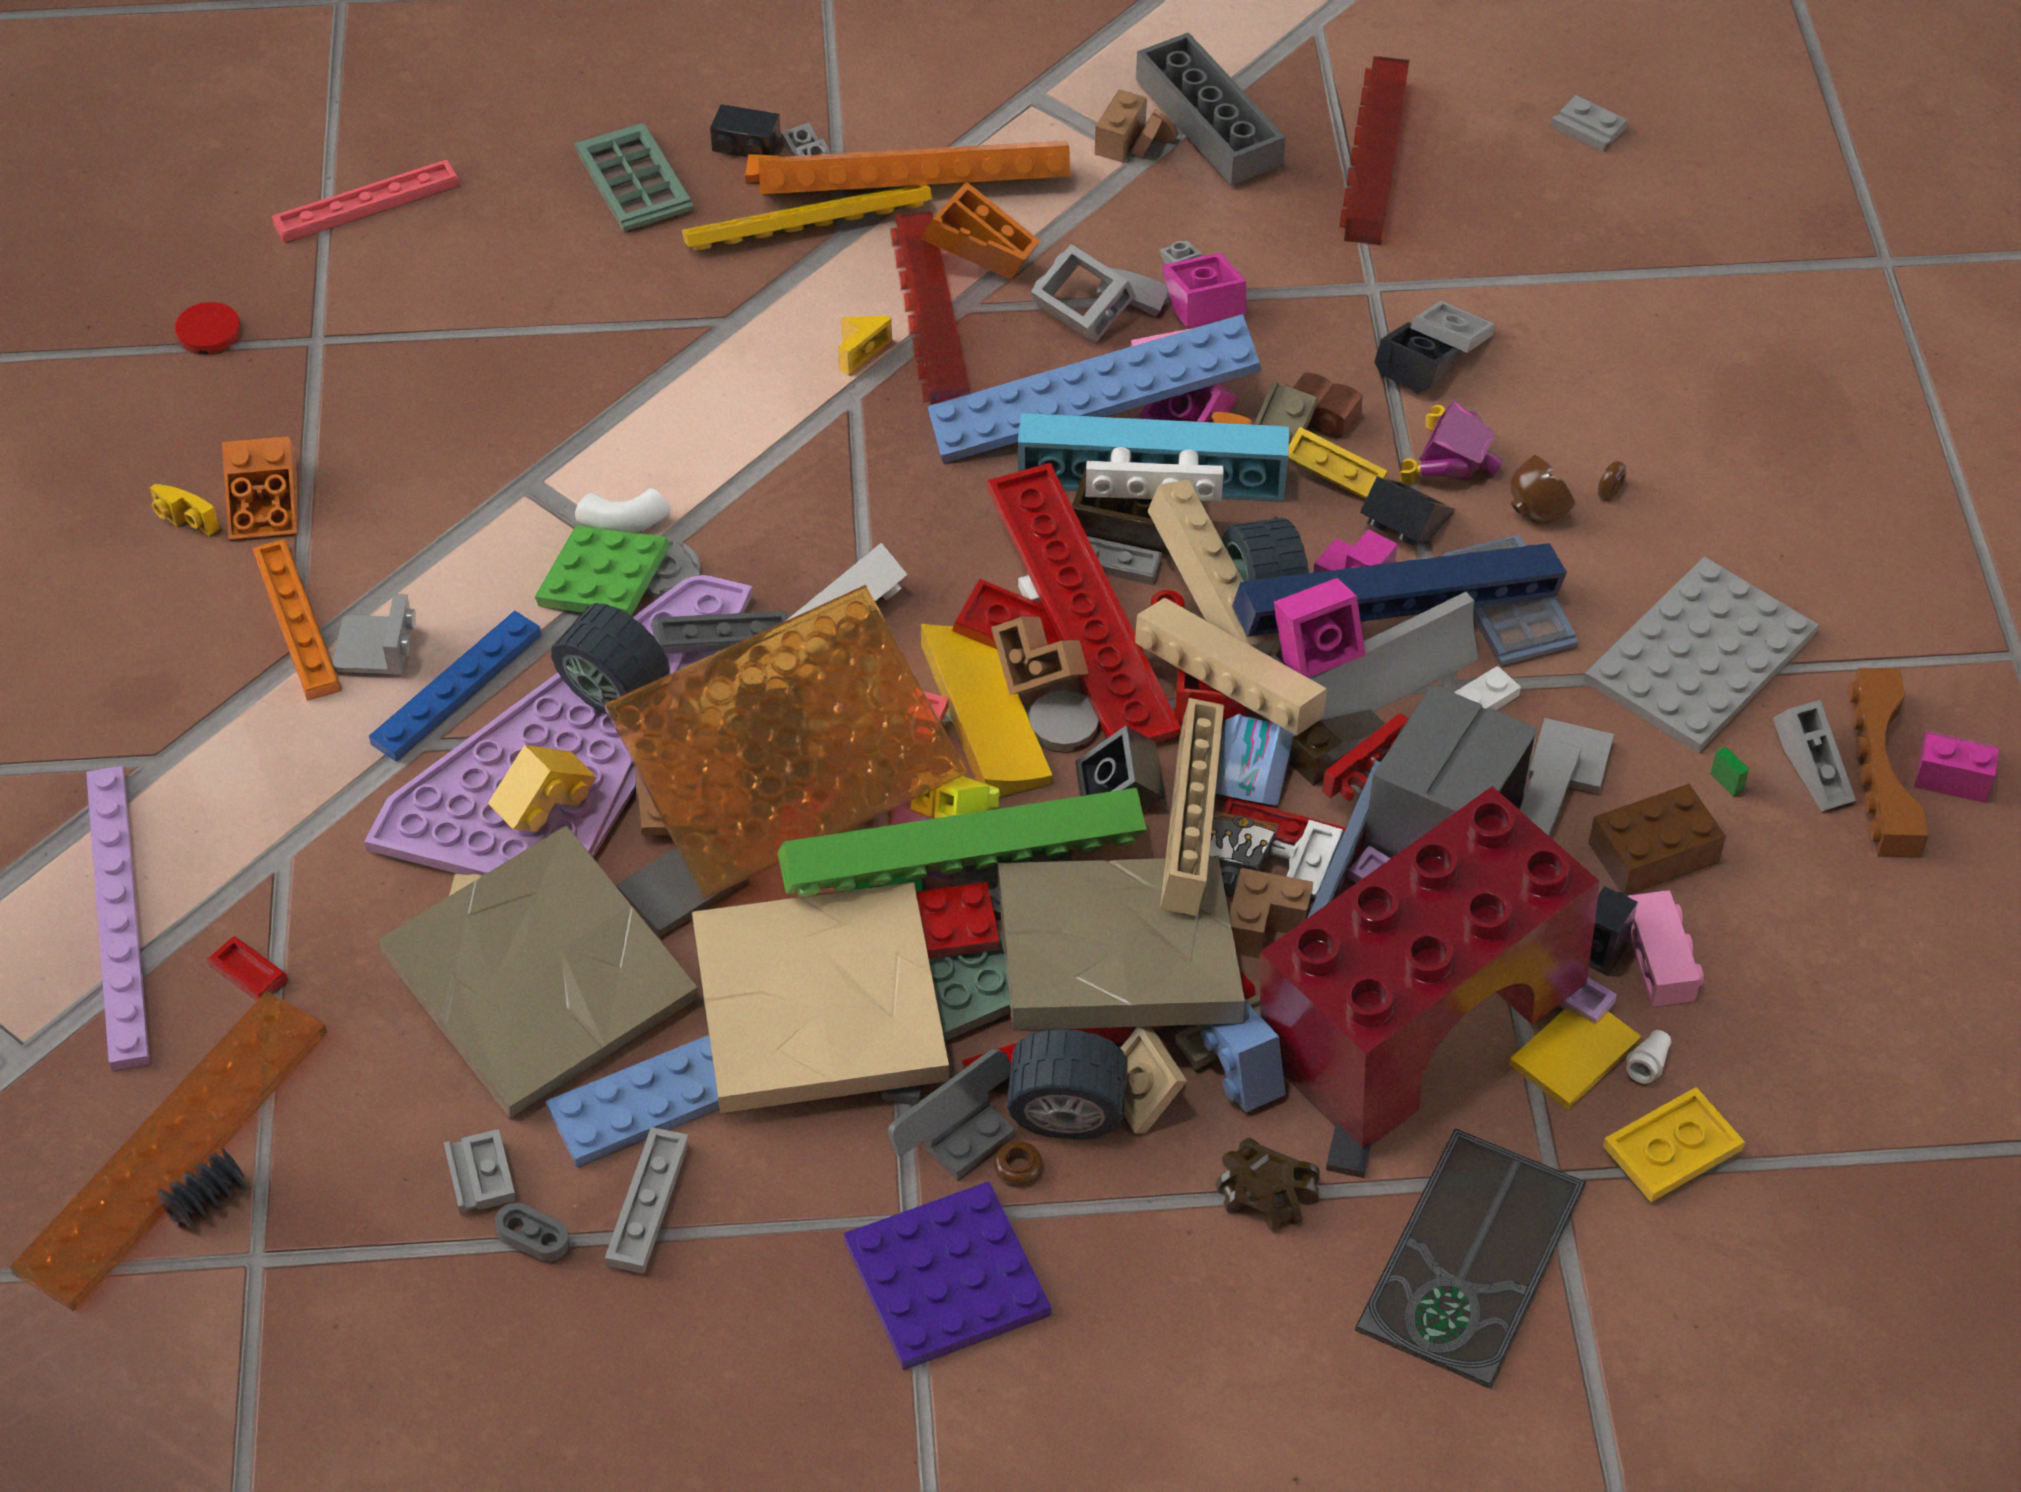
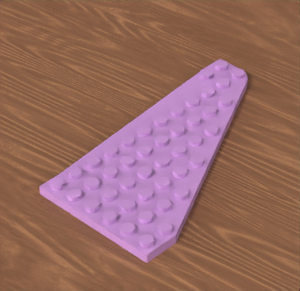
M707 575L690 577L678 583L633 618L645 626L653 635L651 622L655 617L744 613L753 595L752 586ZM722 650L665 653L669 660V677L632 718L625 720L611 718L606 714L596 711L593 707L582 701L564 683L559 673H556L386 799L364 841L366 850L457 874H479L483 876L567 825L589 854L594 857L636 790L632 752L633 738L669 737L681 717L677 710L695 695ZM524 745L571 751L597 777L590 787L587 797L581 801L579 806L555 803L548 814L546 822L537 832L513 830L488 804Z

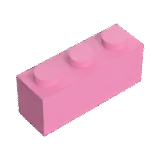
M1670 890L1629 895V898L1638 902L1629 941L1651 1006L1657 1007L1694 1002L1699 986L1703 985L1704 976L1701 965L1699 963L1695 964L1692 955V938L1690 934H1685L1682 926L1683 914L1680 905L1674 903Z

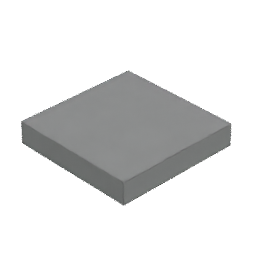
M1439 301L1415 316L1410 328L1468 353L1493 336L1496 325L1446 302Z
M1544 718L1528 778L1531 779L1546 739L1551 738L1581 748V754L1568 788L1599 795L1614 734Z

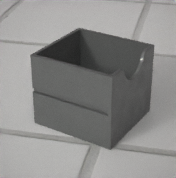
M1432 684L1373 774L1363 852L1371 846L1389 858L1394 857L1491 786L1520 810L1525 797L1538 728L1494 709H1485L1482 707V704Z

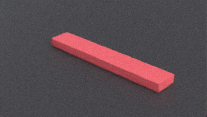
M443 160L273 215L272 220L282 241L286 243L460 186L459 178L449 161Z

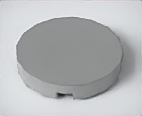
M668 541L670 548L647 587L645 594L659 598L681 581L690 577L700 576L701 567L698 555L688 545L681 543V546L674 545L673 541Z
M1058 690L1048 692L1039 697L1030 709L1029 721L1040 745L1050 750L1073 751L1077 746L1083 744L1084 747L1088 745L1097 735L1099 719L1087 696L1076 691Z

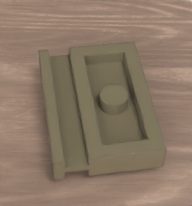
M1273 381L1254 425L1289 426L1290 445L1299 427L1306 430L1319 400L1313 395Z

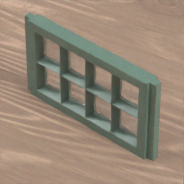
M640 123L574 143L577 155L623 231L694 210L690 197L645 124Z

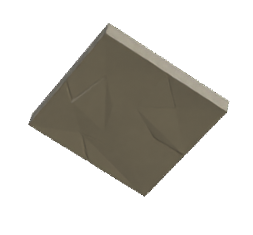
M567 825L379 938L380 952L509 1119L686 1007L697 998L698 987Z
M1209 857L1206 885L1197 916L1160 909L1166 858L1112 860L1109 862L1093 860L998 863V893L1013 1030L1243 1023L1245 998L1219 857Z

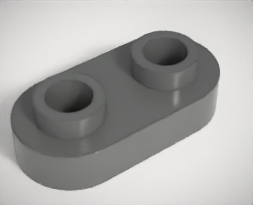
M522 1203L505 1205L496 1214L495 1226L497 1235L506 1244L543 1261L557 1260L567 1252L569 1236L567 1228L562 1222ZM513 1226H522L517 1231L510 1230ZM546 1242H555V1244L551 1246H544Z

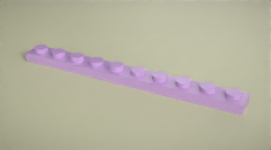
M123 766L86 772L108 1058L112 1071L150 1064L127 791Z

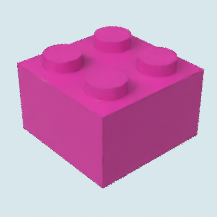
M1338 578L1274 601L1283 662L1289 668L1309 678L1365 656L1357 596Z

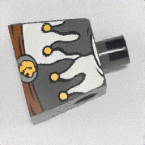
M1213 811L1209 857H1219L1226 897L1234 896L1241 868L1260 872L1265 871L1272 857L1271 847L1274 846L1273 842L1277 840L1278 824Z

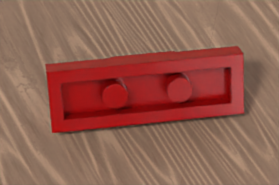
M1401 712L1325 770L1322 792L1330 799L1340 792L1344 799L1352 801L1355 790L1349 785H1356L1363 790L1367 781V777L1364 774L1371 772L1375 760L1382 762L1409 719Z

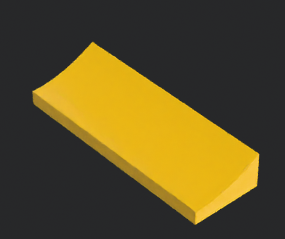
M921 624V647L941 696L949 698V708L947 711L976 781L999 788V797L1051 785L1053 775L1019 695H1009L997 649L952 631L953 626Z

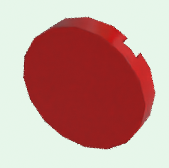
M204 302L188 307L178 316L175 322L177 341L182 348L196 354H200L199 351H208V354H214L229 348L237 341L239 330L241 329L239 316L235 310L224 303Z

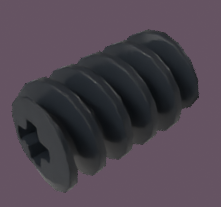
M222 1148L223 1158L215 1153L209 1156L210 1167L202 1162L198 1163L195 1166L197 1176L189 1171L182 1174L184 1186L174 1180L169 1183L170 1194L162 1189L156 1192L159 1203L175 1225L179 1226L178 1223L182 1221L190 1228L194 1227L192 1214L195 1212L202 1218H207L205 1205L209 1203L215 1209H220L221 1205L218 1196L221 1194L232 1201L234 1195L231 1187L234 1185L243 1192L248 1190L241 1169L225 1149Z

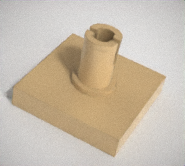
M1151 1026L1136 1027L1121 1047L1128 1059L1123 1115L1135 1133H1147L1187 1082Z

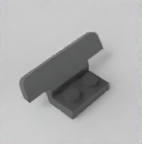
M996 1048L989 1050L894 1120L888 1128V1136L893 1151L899 1157H902L924 1141L927 1152L958 1181L1015 1138V1128L989 1105L988 1096L989 1091L1010 1076L1011 1062L1006 1053Z

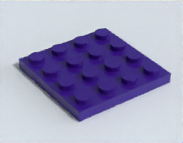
M989 1181L844 1233V1243L903 1370L1051 1315V1305Z

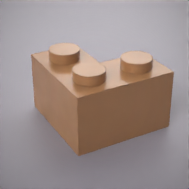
M1020 617L991 627L1009 695L1029 694L1089 674L1080 641H1059L1047 645L1040 617Z
M1241 868L1229 914L1236 954L1260 959V952L1263 951L1267 930L1288 933L1306 920L1311 908L1313 881Z

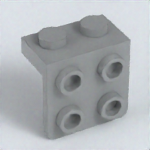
M408 594L393 595L389 616L347 615L343 617L333 659L335 671L378 674L403 673L405 658L409 656L411 649L410 633L411 630L415 629L416 611L415 609H410Z

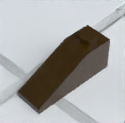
M1372 710L1319 720L1297 736H1293L1290 765L1314 786L1324 779L1325 770L1386 723Z

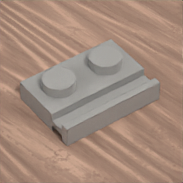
M1575 95L1560 110L1559 115L1552 118L1551 128L1604 152L1608 144L1611 145L1626 129L1628 120Z
M499 1129L461 1138V1142L450 1144L449 1141L444 1142L460 1215L465 1214V1210L477 1207V1210H482L516 1201Z

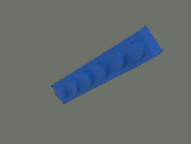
M514 610L369 735L370 745L395 762L398 761L541 636L540 626Z

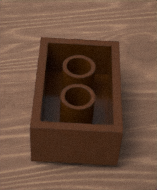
M1686 784L1594 816L1588 844L1620 892L1630 895L1719 863L1726 835L1692 786Z

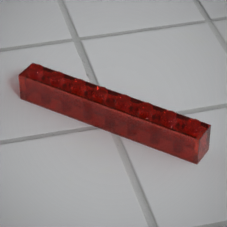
M1374 56L1372 68L1366 67L1364 86H1368V88L1362 87L1360 105L1365 107H1359L1357 125L1362 127L1355 128L1353 145L1358 147H1352L1350 165L1355 166V168L1349 167L1346 185L1352 187L1345 188L1343 207H1348V209H1342L1339 228H1345L1344 241L1373 245L1382 244L1410 60Z
M932 211L895 215V228H890L891 245L898 248L894 250L896 269L902 268V271L898 272L900 290H906V293H903L904 311L911 313V315H907L909 335L915 334V337L912 338L913 356L920 358V360H916L918 380L924 379V383H921L923 403L928 402L929 406L970 394L941 250L939 247L920 239L933 219Z

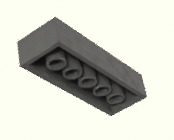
M1189 32L1137 51L1136 80L1231 186L1283 166L1286 137Z

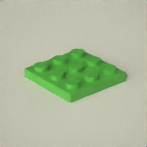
M576 525L536 593V602L540 607L584 612L592 604L603 603L617 607L632 616L670 548L668 539L663 536Z

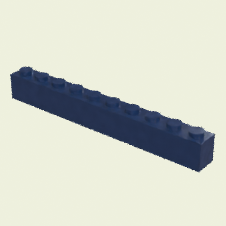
M1545 543L1244 581L1239 584L1232 608L1247 637L1279 633L1274 601L1338 578L1357 596L1360 622L1418 615L1464 592H1467L1474 600V607L1554 597L1558 595L1567 571L1551 544Z

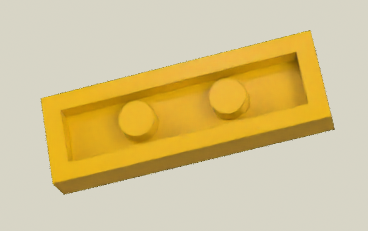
M1301 427L1297 430L1288 448V461L1364 499L1367 498L1377 476L1384 478L1388 476L1387 470Z

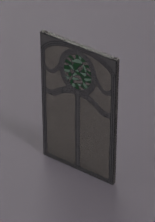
M1455 1128L1355 1327V1331L1490 1389L1582 1194L1586 1181Z

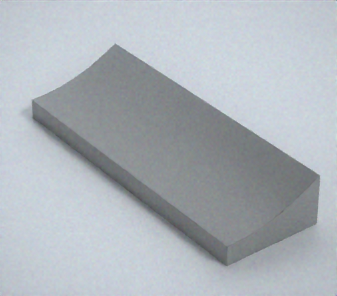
M1464 592L1363 641L1364 657L1309 677V679L1327 688L1324 717L1320 720L1365 710L1375 712L1478 661L1479 656L1473 625L1474 600L1467 592Z

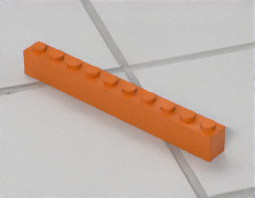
M1066 140L758 158L760 194L1071 176L1070 149Z

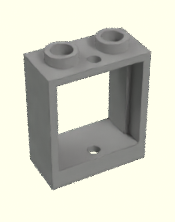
M1072 244L1056 257L1053 266L1044 276H1041L1036 281L1031 291L1038 307L1094 343L1100 339L1135 297V293L1126 278ZM1079 265L1109 284L1107 289L1084 316L1053 297Z

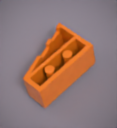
M967 181L933 217L920 238L1008 279H1012L1040 243L1038 238Z

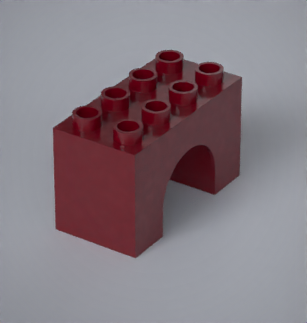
M1491 786L1260 952V1017L1279 1036L1283 1076L1334 1126L1337 1123L1362 1148L1370 1142L1372 1146L1419 1110L1421 1081L1430 1058L1449 1031L1478 1003L1496 992L1524 1019L1533 1025L1587 984L1600 881L1498 790Z

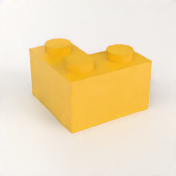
M524 745L488 804L513 830L537 832L546 822L548 814L555 803L579 806L581 801L587 797L589 789L597 777L571 751Z

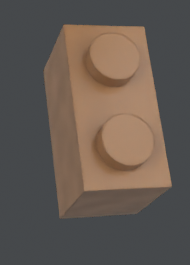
M1118 89L1095 126V155L1123 163L1146 125L1147 97Z

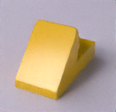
M889 316L843 317L841 319L843 342L838 346L839 370L849 376L892 342V319Z

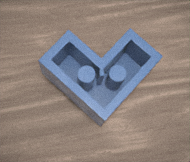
M1246 1000L1243 1023L1203 1025V1029L1200 1030L1201 1040L1208 1051L1213 1050L1220 1059L1226 1078L1222 1080V1085L1229 1100H1235L1245 1112H1248L1286 1095L1279 1036Z

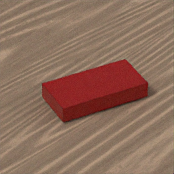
M236 936L230 938L207 958L209 967L259 1004L264 1003L288 981L287 974Z

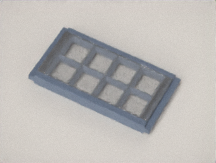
M1518 535L1446 552L1443 553V556L1526 545L1521 537L1519 538ZM1555 597L1473 607V618L1495 659L1501 666L1578 646L1576 634Z

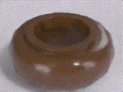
M1614 461L1607 467L1598 485V495L1600 498L1610 500L1619 492L1626 477V466L1624 463Z
M1013 1141L1005 1144L998 1150L994 1158V1168L997 1175L1004 1182L1012 1185H1024L1038 1177L1042 1169V1158L1039 1151L1033 1145L1024 1141ZM1014 1158H1022L1029 1162L1023 1168H1013L1007 1163Z

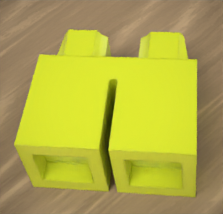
M950 771L913 774L911 810L934 818L998 809L1000 791L999 788Z

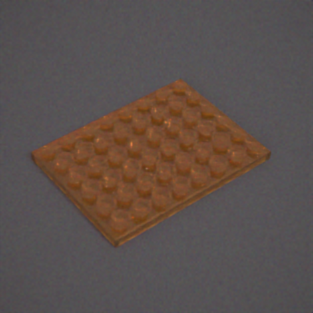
M866 585L606 703L604 708L703 899L780 864L777 852L785 841L847 832L964 776L967 771Z

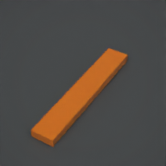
M282 539L252 548L255 561L306 700L341 691L339 681L286 540Z

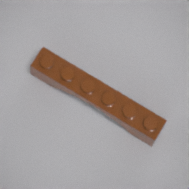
M1858 668L1855 681L1850 682L1848 686L1849 703H1854L1855 707L1852 714L1853 730H1858L1859 733L1856 742L1857 757H1862L1863 759L1860 773L1861 784L1867 785L1865 811L1866 813H1871L1872 818L1869 825V838L1871 842L1876 844L1877 857L1921 858L1928 839L1924 807L1898 781L1890 766L1885 746V735L1898 719L1905 698L1901 669Z

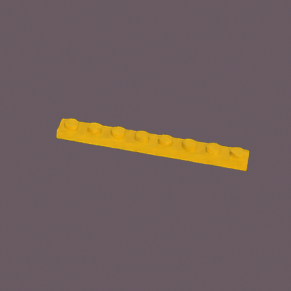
M928 185L903 186L683 229L682 234L684 243L688 247H693L694 250H704L711 248L714 242L724 241V244H734L743 241L742 237L754 235L755 238H765L772 236L775 230L785 229V232H796L804 229L803 225L815 223V226H826L833 224V219L845 217L846 220H857L864 217L863 213L875 211L876 214H887L893 212L894 207L905 205L906 208H918L924 205L923 201L932 200L931 188Z

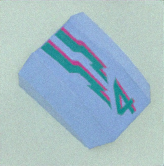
M1241 714L1225 720L1220 739L1215 793L1264 804L1278 805L1290 764L1292 739L1295 734L1275 723L1243 717Z

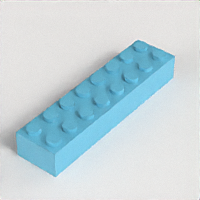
M1021 413L1018 472L1051 463L1064 491L1078 490L1088 460L1111 462V453L1113 449L1118 447H1124L1130 451L1131 463L1179 464V454L1184 450H1193L1198 454V465L1223 466L1222 499L1284 502L1289 426Z

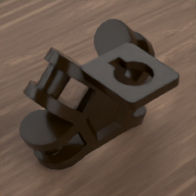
M1246 1138L1240 1142L1237 1152L1229 1151L1222 1157V1162L1228 1171L1220 1175L1215 1185L1218 1192L1225 1195L1223 1203L1226 1211L1229 1213L1239 1212L1249 1205L1263 1211L1269 1229L1275 1230L1280 1227V1223L1291 1221L1292 1224L1302 1221L1299 1203L1311 1205L1319 1201L1320 1192L1315 1183L1320 1179V1171L1315 1164L1298 1161L1260 1145L1252 1138ZM1283 1193L1285 1206L1277 1208L1274 1202L1275 1195Z

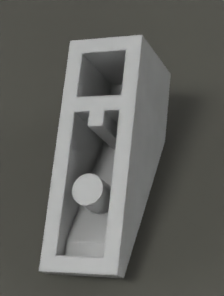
M1821 700L1787 709L1773 717L1784 752L1821 812L1856 801Z

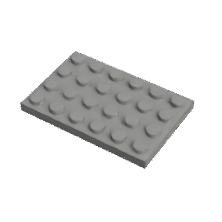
M1703 557L1585 672L1583 682L1687 747L1700 753L1815 636L1819 624L1708 558Z

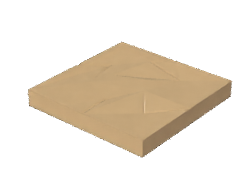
M914 882L692 912L720 1113L949 1081V1063Z

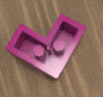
M1369 529L1354 546L1336 538L1314 563V572L1395 563L1398 544Z

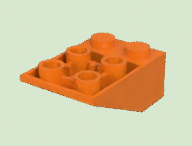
M290 436L222 442L229 540L297 534V470L295 447Z

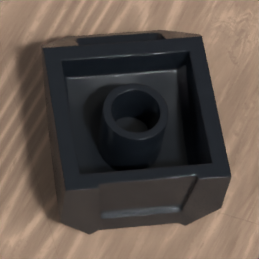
M1407 322L1381 338L1374 363L1381 378L1387 377L1413 389L1417 394L1431 388L1440 381L1464 351L1410 328L1412 323Z

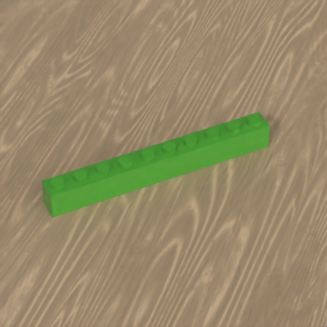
M1137 788L785 841L777 853L786 895L797 893L798 897H809L820 893V889L831 887L836 892L847 891L855 888L856 883L869 882L870 886H879L891 882V878L905 876L906 880H917L926 877L927 872L939 870L942 875H949L963 870V867L976 865L977 869H987L998 865V861L1011 859V863H1023L1032 860L1033 856L1046 854V858H1056L1066 855L1068 853L1067 850L1079 848L1082 853L1097 851L1102 848V845L1115 843L1116 847H1126L1137 842L1136 839L1146 830Z

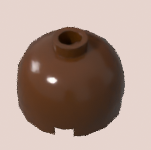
M1536 455L1526 460L1514 472L1511 479V493L1515 500L1511 502V505L1520 517L1524 518L1528 515L1536 522L1547 523L1566 515L1574 508L1575 500L1561 478L1556 480L1549 473L1553 468Z

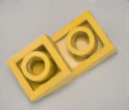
M154 484L150 487L154 501L152 502V508L161 519L166 518L177 527L187 521L192 528H199L209 537L220 530L215 508L206 500L176 487Z

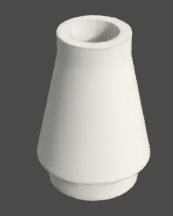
M1654 1030L1646 1040L1628 1054L1626 1070L1632 1079L1639 1083L1647 1084L1661 1076L1667 1052L1672 1043L1667 1033L1661 1030Z

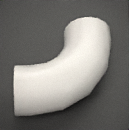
M648 488L632 500L623 502L609 501L593 492L581 499L575 511L576 521L587 527L638 533L661 522L670 514V507L663 495L652 488Z

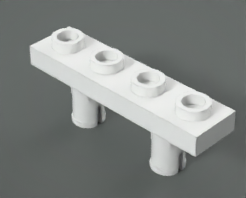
M1118 447L1113 449L1111 453V462L1087 461L1085 497L1153 499L1158 485L1189 479L1200 501L1221 502L1223 466L1198 465V454L1193 450L1182 451L1179 454V464L1131 463L1130 451L1127 448Z

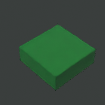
M1725 746L1716 751L1710 774L1735 797L1744 791L1749 768Z

